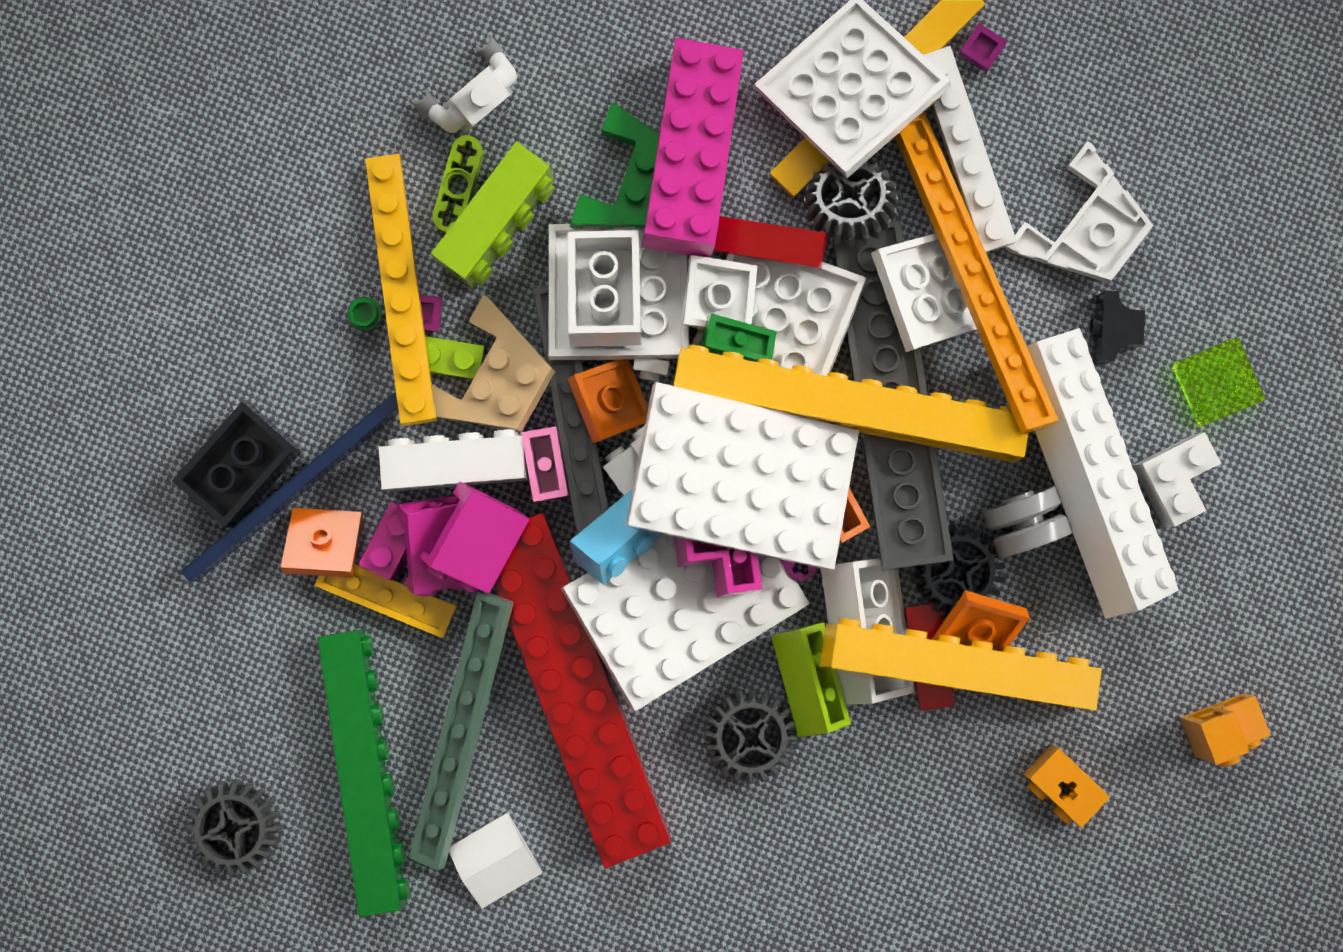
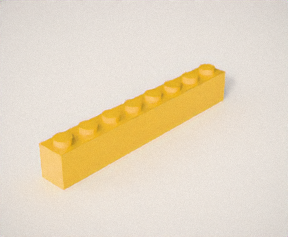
M839 618L838 624H826L820 661V666L1080 709L1097 710L1102 668L1090 667L1088 659L1068 657L1066 663L1057 661V654L1036 651L1035 657L1024 656L1025 649L1004 646V650L1001 652L992 650L993 643L974 640L971 641V646L959 645L960 638L939 635L938 641L926 639L927 632L906 629L905 635L894 634L893 626L872 624V630L860 628V621Z

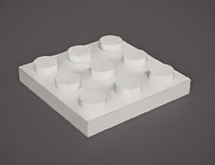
M936 233L880 248L871 253L906 352L977 330Z

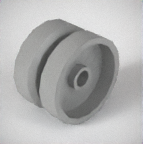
M1056 486L1035 492L1031 490L1018 494L982 512L988 529L998 530L1011 526L1012 530L998 535L993 541L998 558L1012 556L1040 547L1073 532L1067 515L1056 514L1043 518L1042 514L1056 509L1061 504Z

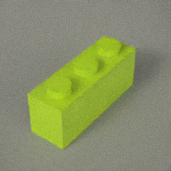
M824 622L797 627L771 635L798 737L826 734L851 724L837 669L820 666L825 634Z

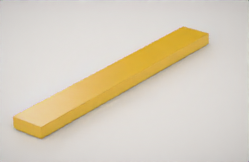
M941 0L904 38L923 55L942 49L986 3L983 0ZM804 138L770 172L769 176L794 199L812 181L814 172L820 173L823 165H828L830 161Z

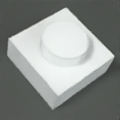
M635 358L633 370L634 372H640L639 379L660 382V376L668 377L670 361L653 358Z

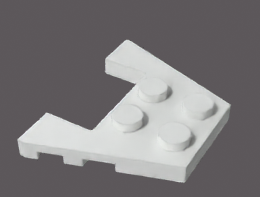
M1087 141L1069 164L1068 170L1096 190L1056 242H1053L1025 222L1015 234L1017 242L1006 246V250L1015 255L1111 283L1151 231L1153 224L1129 192L1122 188L1114 177V172L1107 164H1104L1096 153L1095 147Z

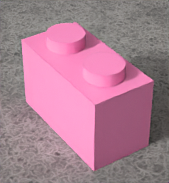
M555 426L521 432L533 502L539 503L570 497L558 428Z

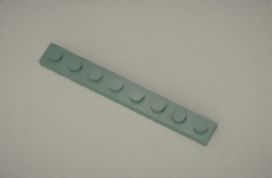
M479 591L476 594L409 855L410 859L437 871L445 868L514 604L511 600L491 593L488 594L484 591Z

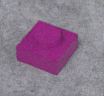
M978 23L958 55L987 73L1008 41L981 23Z
M420 295L425 332L440 333L443 298Z

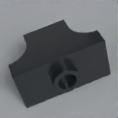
M1103 291L1096 295L1095 317H1091L1089 325V335L1094 337L1093 364L1111 363L1115 361L1116 354L1121 348L1136 349L1144 345L1145 310H1133L1126 307L1119 298V291Z

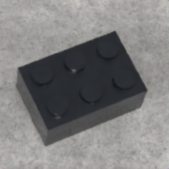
M241 402L176 475L172 482L223 527L233 528L257 504L301 454L303 449L253 405Z

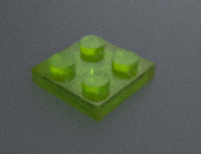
M1239 336L1171 364L1198 427L1205 426L1266 400Z

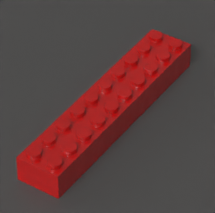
M541 513L529 518L530 520L498 576L495 586L500 597L514 602L509 619L510 625L603 866L606 869L671 843V835L604 662L561 588L570 584L572 580L546 513Z

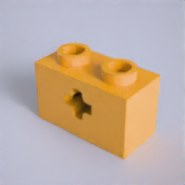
M1052 744L1023 774L1031 781L1027 788L1041 801L1046 797L1056 805L1052 811L1066 825L1073 821L1082 828L1110 798L1062 750ZM1061 782L1066 783L1067 788L1070 790L1066 795L1058 787Z

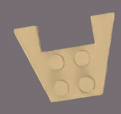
M483 295L468 322L496 337V340L462 400L432 385L436 417L455 422L475 423L481 426L522 432L556 371L499 310L497 305L487 296Z

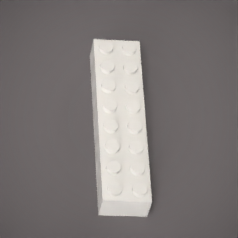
M1080 328L1028 345L1027 349L1059 420L1053 426L1036 430L1035 433L1105 619L1139 611L1179 591L1175 575L1163 550L1162 541L1151 518L1149 506L1145 502L1140 489L1137 474L1132 468L1125 449L1124 440L1118 431L1112 408L1108 404L1100 383L1099 374L1095 370L1088 351L1087 342L1083 338Z

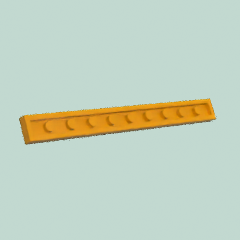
M922 112L895 136L897 144L1021 434L1053 426L1059 421L928 118L925 112Z

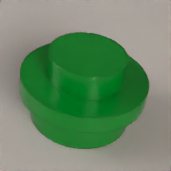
M359 297L349 305L347 317L350 324L357 330L371 331L380 324L382 309L374 299Z

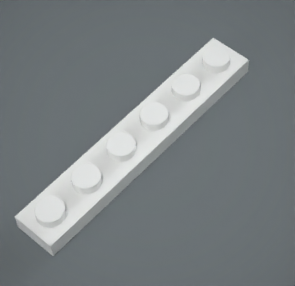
M951 46L924 54L930 62L951 80V87L934 101L931 107L961 196L984 250L987 253L1012 245L1017 241Z

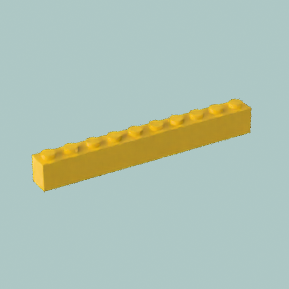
M688 345V349L681 348L673 382L675 387L859 430V433L1014 463L1025 457L1028 433L1021 434L1010 406H1000L999 409L986 407V402L967 399L963 403L951 400L952 396L936 392L927 396L917 394V389L909 386H897L896 389L882 387V382L873 379H862L860 383L850 381L847 375L836 372H828L827 376L814 374L813 369L806 366L794 365L792 369L778 367V362L770 359H758L757 362L743 360L744 356L738 353L723 352V355L708 353V348L698 345Z

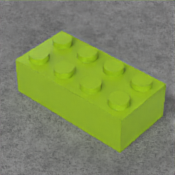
M516 141L431 252V255L443 268L471 289H474L477 283L482 286L492 274L493 269L490 266L498 256L503 258L513 246L514 242L511 239L518 229L524 231L531 223L535 215L532 211L539 202L544 204L553 194L555 179L551 167Z

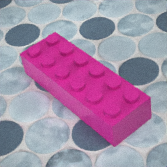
M675 38L642 248L711 258L717 237L744 50Z

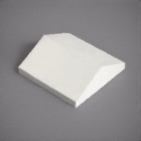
M690 255L682 325L704 331L706 319L711 313L752 324L757 266Z
M508 812L450 846L449 853L460 878L481 908L488 906L543 873Z

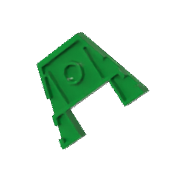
M611 103L601 135L632 145L634 149L615 205L580 195L570 222V227L574 229H583V227H600V229L634 227V229H644L659 134L617 104Z

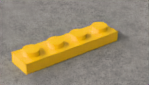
M357 564L354 566L352 578L318 576L314 585L440 638H445L457 609V605L433 595L425 597L413 595L404 583L388 580Z

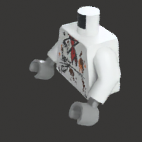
M487 35L489 42L486 46L481 48L478 44L476 45V50L490 63V66L485 68L452 96L443 106L436 103L428 90H423L422 93L425 97L422 100H411L421 117H429L449 133H455L460 130L464 134L513 93L509 87L517 80L516 71L503 54V48L491 35Z

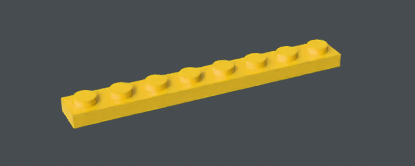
M400 154L365 158L400 424L403 427L435 422L437 417Z

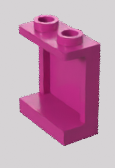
M459 481L453 492L460 499L432 552L422 551L420 558L428 565L426 570L432 575L443 580L448 575L457 579L456 584L469 592L475 593L476 589H479L489 594L530 519L516 508Z
M455 495L397 504L398 518L404 523L408 576L404 577V585L413 595L431 596L436 594L437 590L448 588L463 590V588L456 584L457 579L447 575L446 579L443 580L429 573L426 570L428 565L420 558L422 551L432 552L460 500Z

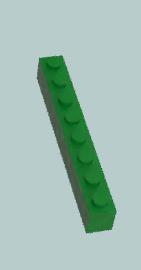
M365 629L319 636L317 638L359 917L401 911L406 904V900L410 899V886L408 879L402 878L401 865L405 864V853L403 844H397L395 830L400 828V820L397 808L392 809L390 795H394L395 787L392 774H387L385 760H389L388 742L386 739H382L380 726L384 725V713L382 705L376 704L375 691L379 690V679L377 671L371 670L370 656H374L373 640L370 635L366 636Z

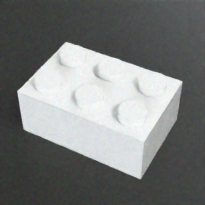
M639 230L568 232V334L571 347L641 345Z

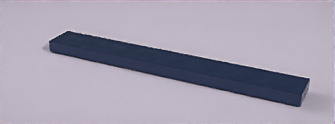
M394 392L186 566L182 570L183 572H181L189 582L200 581L397 416L399 411L396 393Z

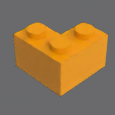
M1246 693L1180 717L1194 756L1215 765L1219 764L1220 767H1227L1240 762L1239 756L1249 753V749L1256 748L1262 744L1261 739L1271 736L1256 696Z

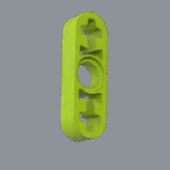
M461 136L453 142L432 216L435 226L444 234L447 233L454 223L450 222L449 227L445 226V222L440 218L442 214L447 215L451 206L449 201H444L445 197L455 202H463L462 206L455 203L453 214L457 218L473 197L484 158L483 148L480 142L473 136ZM468 145H472V149L476 153L475 156H469L466 163L467 169H473L471 174L464 169L454 168L455 164L462 167L463 156L459 150L466 149ZM461 176L467 179L468 187L464 193L453 194L450 192L449 183L454 177Z

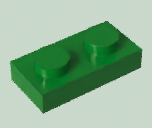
M711 313L706 319L702 346L708 348L710 353L723 355V352H734L743 355V360L757 362L758 359L772 360L777 331Z

